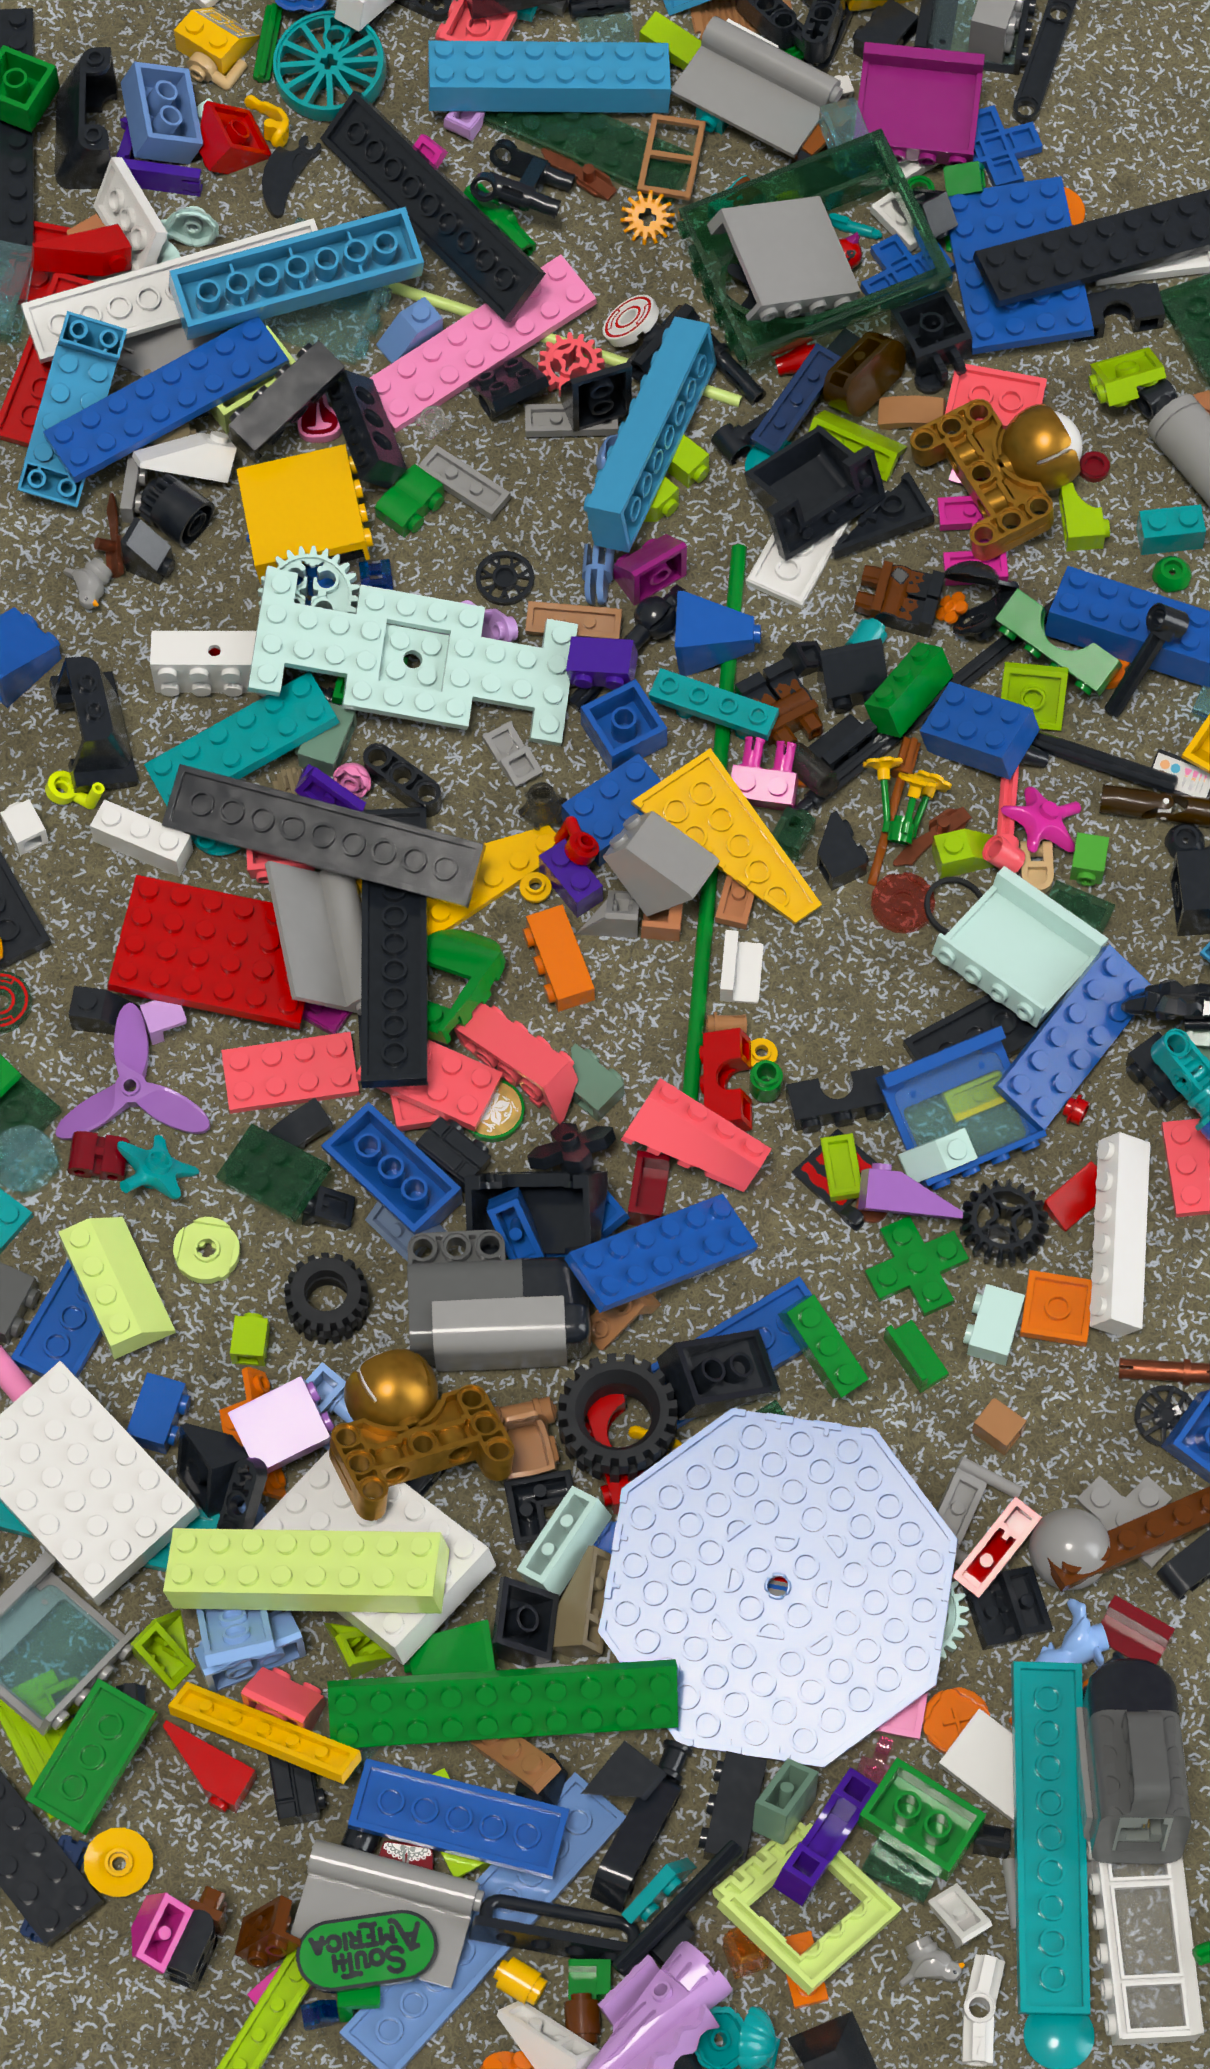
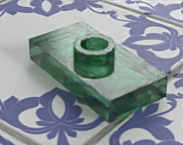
M1058 880L1055 881L1048 896L1101 934L1104 933L1115 909V904Z

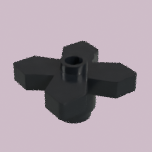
M561 1123L550 1132L552 1142L535 1147L528 1154L527 1158L531 1169L546 1170L560 1165L561 1171L584 1173L585 1171H592L594 1167L591 1153L608 1149L616 1140L613 1127L596 1126L579 1133L576 1124Z

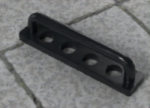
M494 1894L484 1900L479 1915L474 1917L470 1927L469 1939L574 1959H611L612 1965L613 1961L641 1932L636 1923L630 1924L623 1916L505 1894ZM497 1908L621 1930L626 1933L627 1942L493 1918V1912Z

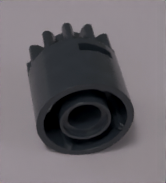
M166 473L163 479L158 477L152 480L145 487L141 495V502L144 504L139 507V511H141L140 517L155 528H159L162 533L182 547L190 546L209 526L215 511V506L211 501L197 491L192 490L175 475H170L169 473Z

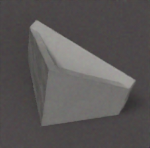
M608 890L607 899L575 935L638 938L640 907L628 891Z

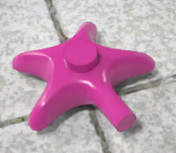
M1028 786L1024 791L1026 806H1003L1001 808V812L1005 816L1017 821L1025 828L1027 848L1030 852L1035 853L1040 841L1043 839L1055 843L1067 852L1072 853L1075 851V844L1064 826L1063 819L1081 812L1079 802L1074 801L1057 806L1054 802L1048 801L1035 787Z

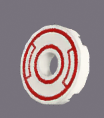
M637 295L627 299L618 305L606 319L602 329L604 337L614 347H624L635 343L638 340L637 335L642 331L646 334L652 329L658 319L659 307L653 298L648 295Z

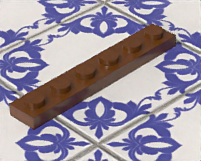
M1210 1486L1107 1531L1110 1538V1548L1108 1546L1104 1557L1101 1559L1106 1562L1096 1571L1077 1574L1082 1567L1073 1566L1062 1561L1061 1569L1047 1558L1051 1568V1576L1061 1592L1066 1591L1096 1574H1104L1209 1527Z

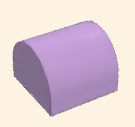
M450 111L444 118L443 126L445 129L472 141L482 128L485 112Z

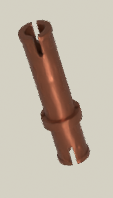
M1119 1358L1120 1369L1118 1379L1182 1382V1385H1190V1382L1210 1383V1374H1208L1210 1373V1363H1192L1191 1359L1175 1362Z

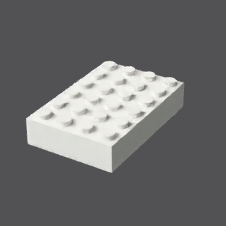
M61 1361L0 1414V1501L41 1546L56 1559V1562L98 1607L171 1541L173 1528H186L200 1515L193 1501Z
M328 1450L253 1529L441 1532L450 1550L441 1614L337 1612L404 1665L496 1567V1563L486 1545L404 1482L388 1487L386 1511L380 1519L369 1521L361 1518L356 1513L330 1460Z

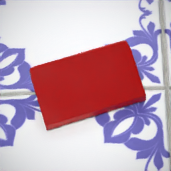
M1092 1161L1044 1201L1043 1210L1048 1213L1049 1217L1064 1232L1068 1231L1095 1207L1097 1166Z

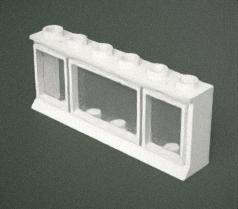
M1086 1840L1087 1861L1092 1860L1093 1874H1089L1088 1878L1089 1892L1091 1895H1095L1096 1908L1092 1912L1093 1927L1095 1930H1099L1100 1943L1097 1944L1096 1955L1098 1964L1103 1965L1104 1978L1101 1979L1100 1990L1102 1999L1107 2000L1109 2013L1105 2014L1104 2025L1106 2034L1111 2035L1112 2046L1196 2041L1204 2033L1196 1963L1192 1955L1194 1946L1183 1857L1167 1864L1100 1863L1092 1858L1091 1844Z

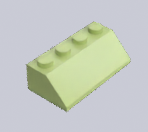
M123 1217L89 1218L58 1232L62 1247L114 1360L176 1333Z

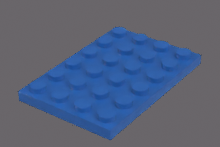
M1062 176L984 188V191L981 193L949 196L958 225L948 230L965 321L972 334V355L1094 336V327L1085 284L996 307L973 260L974 253L977 250L1072 226Z

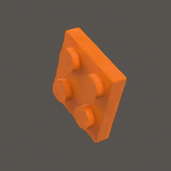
M1029 1270L1020 1337L1086 1347L1090 1325L1089 1307L1091 1303L1092 1280Z

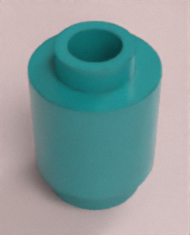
M874 618L869 620L862 619L845 645L879 638L884 643L888 637L885 626Z

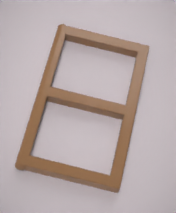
M653 113L637 192L641 191L644 194H648L649 190H653V195L657 196L661 193L664 197L687 201L691 199L706 126L705 121ZM657 123L698 129L693 156L652 150ZM650 158L691 164L686 191L645 185Z

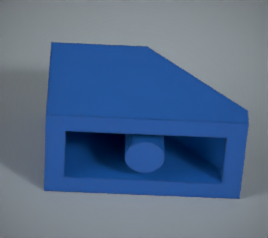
M517 1187L488 1199L487 1213L495 1230L504 1239L505 1252L509 1260L544 1257L532 1214L520 1188Z

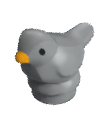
M96 557L91 562L88 561L85 564V568L75 570L66 567L63 570L64 575L72 578L79 593L80 605L86 610L98 607V599L104 594V585L109 583V578L113 575L112 571Z
M927 1935L905 1947L908 1953L907 1959L912 1962V1965L899 1984L901 1987H904L915 1979H941L946 1982H955L961 1977L965 1964L953 1961L950 1954L938 1949L937 1942H933L931 1936Z

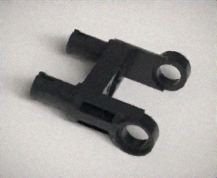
M508 139L496 141L490 150L489 157L491 162L499 170L518 176L521 179L518 182L491 171L490 173L481 172L475 176L470 185L473 197L481 202L494 200L524 212H529L531 209L555 219L562 200L541 194L537 190L540 185L543 186L545 183L569 193L576 175L552 167L549 160L519 150L514 142ZM499 148L508 150L511 154V159L508 161L499 159L496 150ZM487 180L491 183L493 191L489 193L481 191L477 185L478 181Z

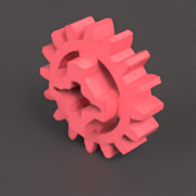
M568 332L567 339L564 340L559 335H556V343L553 344L547 341L546 351H540L539 353L540 362H538V369L546 375L550 385L548 386L550 392L556 388L559 389V397H561V386L570 379L605 368L604 359L601 358L602 349L595 348V340L593 339L587 343L584 342V334H580L577 339H573L572 333ZM554 372H558L560 377L556 376Z

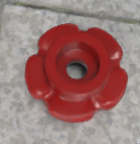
M1078 1095L1077 1099L1069 1098L1062 1115L1067 1117L1066 1123L1070 1124L1071 1122L1080 1126L1090 1106V1102L1082 1099L1083 1095Z

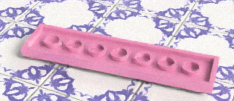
M562 255L540 267L546 273L511 322L504 321L485 303L370 377L374 381L391 428L395 433L468 388L469 383L476 380L479 374L499 368L507 360L516 357L597 304L596 297Z

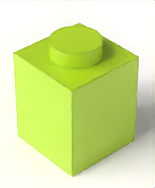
M683 434L667 472L689 488L695 482L701 483L707 477L710 471L709 454Z
M245 1313L243 1316L235 1315L230 1348L232 1364L266 1365L270 1335L268 1318H263L262 1315L257 1313Z

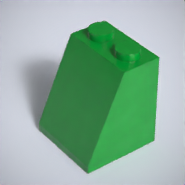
M482 1620L432 1634L404 1664L405 1674L412 1673L413 1676L496 1670L489 1621Z

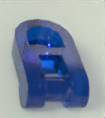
M381 559V563L368 564V561L359 562L361 585L393 590L390 559ZM382 575V578L370 579V576Z

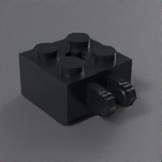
M947 289L891 309L890 333L895 340L903 344L906 352V361L915 377L934 371L938 379L943 382L949 378L946 366L952 364L958 375L966 372V365L963 360L972 357V334Z

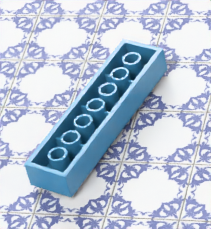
M428 41L429 111L669 113L671 80L668 43Z
M406 207L170 270L169 287L186 338L190 340L234 328L252 318L259 317L263 320L422 276L424 260Z
M674 317L670 327L664 330L659 351L654 352L651 368L648 374L643 375L640 391L637 397L631 400L627 419L625 422H621L618 429V438L614 446L611 445L609 447L606 463L603 469L597 472L592 493L587 494L584 501V511L587 512L589 520L588 530L591 531L594 545L627 553L630 552L717 364L709 323Z

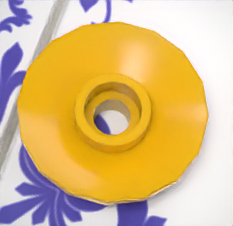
M110 1828L99 1833L89 1843L84 1855V1872L89 1883L99 1893L112 1898L127 1897L138 1892L149 1881L153 1870V1853L148 1842L138 1832L127 1828ZM121 1858L126 1861V1866L122 1870H115L113 1862Z

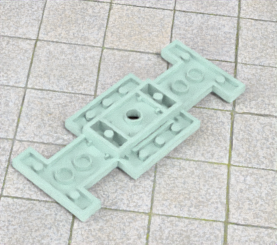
M267 567L247 691L279 697L284 667L344 677L345 688L342 708L463 730H467L469 727L472 701L533 711L529 741L561 746L570 687L566 666L571 636L576 637L578 624L547 619L544 627L542 648L481 637L485 607L367 585H360L356 614L294 603L298 573ZM408 654L416 655L420 660V666L409 668L405 665L403 657Z

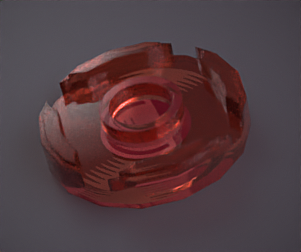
M904 872V874L896 875L893 873L885 876L877 883L872 892L871 909L874 918L882 927L894 933L907 934L920 930L929 922L924 910V898L931 886L922 877L913 873ZM932 892L930 897V909L932 914H934L935 899L934 893Z

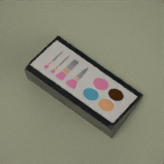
M1162 749L1157 751L1151 767L1178 777L1177 787L1171 794L1209 798V773L1178 755Z

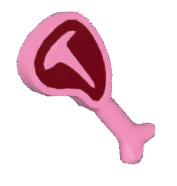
M326 394L317 402L313 403L310 400L306 404L309 408L298 420V432L303 440L310 443H327L337 439L342 434L335 411L328 405Z

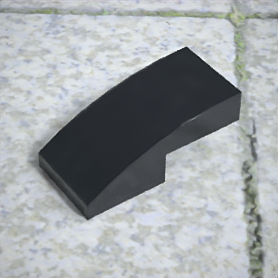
M313 1098L273 1126L261 1137V1141L277 1165L306 1149L305 1144L332 1129L333 1123L317 1099Z

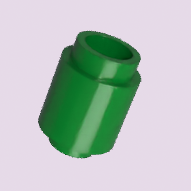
M764 1060L752 1067L749 1090L754 1099L759 1102L768 1103L780 1096L783 1073L779 1065L775 1062Z

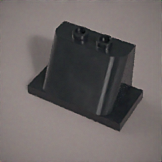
M821 426L814 428L744 473L748 487L766 508L779 556L785 561L886 498L874 450L869 446H865L854 453Z
M88 657L65 658L59 676H51L49 685L55 710L75 708L82 736L75 759H70L68 763L74 793L89 792L92 785L96 782L103 784L105 790L137 786V773L113 671L102 672L97 663Z

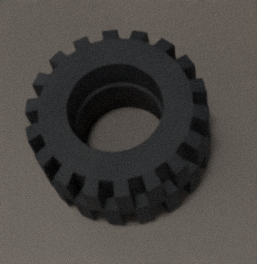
M327 1252L321 1253L322 1258L318 1259L311 1255L307 1257L308 1263L304 1264L300 1261L296 1265L297 1272L291 1271L288 1275L289 1284L285 1283L284 1299L288 1318L291 1324L294 1323V1329L299 1335L304 1332L305 1339L312 1342L313 1338L317 1337L318 1344L326 1345V1339L332 1338L333 1344L340 1343L339 1337L342 1335L345 1336L346 1340L353 1337L352 1330L356 1329L359 1332L363 1327L362 1319L367 1320L369 1314L368 1307H370L367 1281L364 1280L362 1270L355 1268V1262L351 1259L344 1262L343 1255L335 1254L334 1258H329V1253ZM322 1286H336L347 1294L345 1301L338 1308L330 1311L317 1310L307 1302L311 1293Z

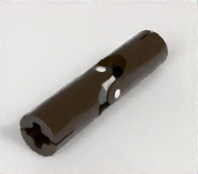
M1103 784L1099 813L1147 819L1157 818L1162 821L1210 827V798L1171 793L1159 794L1143 789ZM1177 803L1184 808V811L1174 814L1171 809L1173 804Z

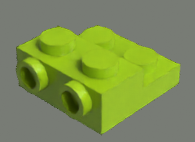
M1147 347L1090 364L1092 375L1088 376V381L1092 393H1096L1100 404L1106 402L1109 407H1121L1128 405L1131 400L1139 398L1137 386L1149 387L1158 383V380L1166 378L1163 364L1152 350Z

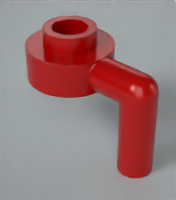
M574 816L567 817L554 836L555 844L566 839L565 853L572 862L578 865L592 863L599 852V845L595 838L581 831L579 823Z

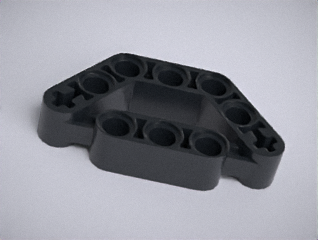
M735 0L737 11L769 41L778 45L781 49H788L795 45L803 52L804 59L810 63H821L829 57L845 14V0H804L810 6V10L803 25L797 20L795 12L782 0Z

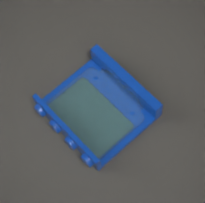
M1002 1026L992 1028L876 1077L906 1151L956 1129L965 1128L977 1159L920 1181L919 1183L924 1187L931 1185L933 1190L950 1184L949 1177L958 1173H961L962 1177L972 1175L981 1170L979 1164L988 1160L991 1161L992 1165L1011 1158L1009 1155L1010 1151L1019 1147L1022 1152L1028 1151L1040 1145L1038 1139L1047 1136L1045 1129L1037 1131L993 1088L1011 1065L1001 1040L1006 1038Z

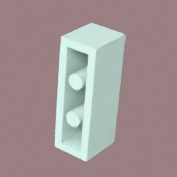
M572 1486L516 1571L529 1585L558 1594L560 1597L573 1577L588 1546L594 1545L612 1518V1515L598 1498Z

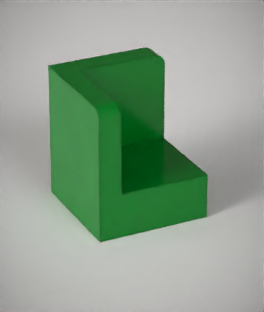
M980 161L950 165L943 168L948 197L956 194L981 193L986 188L984 165Z
M568 1959V1999L571 2000V1994L591 1993L592 1999L602 2001L611 1990V1959Z
M381 1987L337 1993L340 2022H349L354 2016V2009H376L381 2006Z

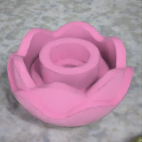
M345 763L339 766L333 773L334 780L357 797L362 798L371 789L370 774L364 766L358 763Z

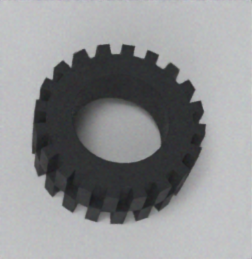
M616 1353L607 1354L606 1363L601 1364L597 1356L589 1360V1369L585 1370L580 1365L574 1370V1380L568 1377L564 1384V1394L560 1393L558 1401L559 1437L561 1444H565L566 1455L570 1460L574 1457L576 1458L577 1468L582 1472H585L589 1467L592 1469L593 1478L601 1480L603 1473L610 1474V1482L619 1483V1475L627 1474L629 1482L638 1477V1471L643 1470L645 1472L656 1461L658 1462L667 1455V1449L672 1450L675 1442V1433H677V1400H674V1390L671 1383L665 1385V1375L660 1369L655 1373L651 1372V1362L643 1359L640 1366L636 1365L635 1355L625 1354V1361H616ZM611 1394H624L637 1399L645 1406L650 1415L651 1424L648 1431L639 1441L626 1447H609L599 1443L590 1435L584 1422L589 1408L597 1400Z

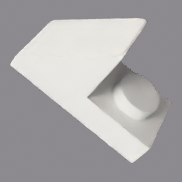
M958 1883L928 1900L932 1912L948 1929L957 1949L993 1926L990 1919Z

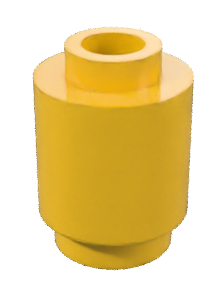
M514 1956L509 1962L503 1959L493 1976L494 1979L498 1980L496 1984L497 1989L524 2005L528 2002L535 2006L548 1984V1981L542 1978L541 1972Z

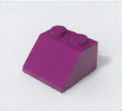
M667 534L658 539L652 538L641 549L632 554H624L614 564V579L635 606L645 598L656 594L686 576L687 546L683 541Z

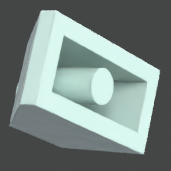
M965 1128L956 1129L897 1154L905 1174L917 1182L977 1159Z

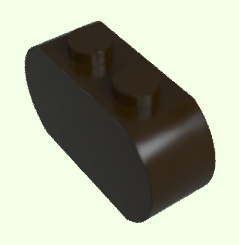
M874 331L866 332L828 370L823 385L825 402L830 407L855 417L863 416L901 377L906 361V352L903 344Z

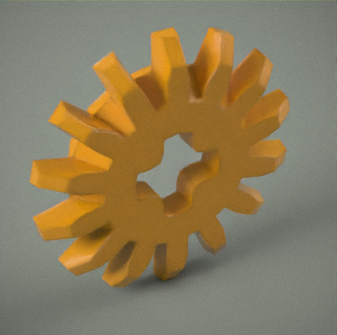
M649 190L648 198H643L642 192L638 191L639 200L635 201L629 197L627 200L632 204L631 208L623 206L621 211L628 213V217L620 218L621 223H629V226L623 231L626 234L632 230L634 235L631 240L634 242L638 236L643 237L642 245H646L647 238L652 237L653 243L656 244L658 243L656 235L661 234L664 239L668 236L663 230L665 227L673 229L674 225L667 222V218L675 217V213L666 212V209L672 206V204L668 202L662 205L660 202L664 195L661 193L657 199H653V190ZM646 209H651L652 215L656 216V221H651L649 226H644L643 220L639 219V214H644Z

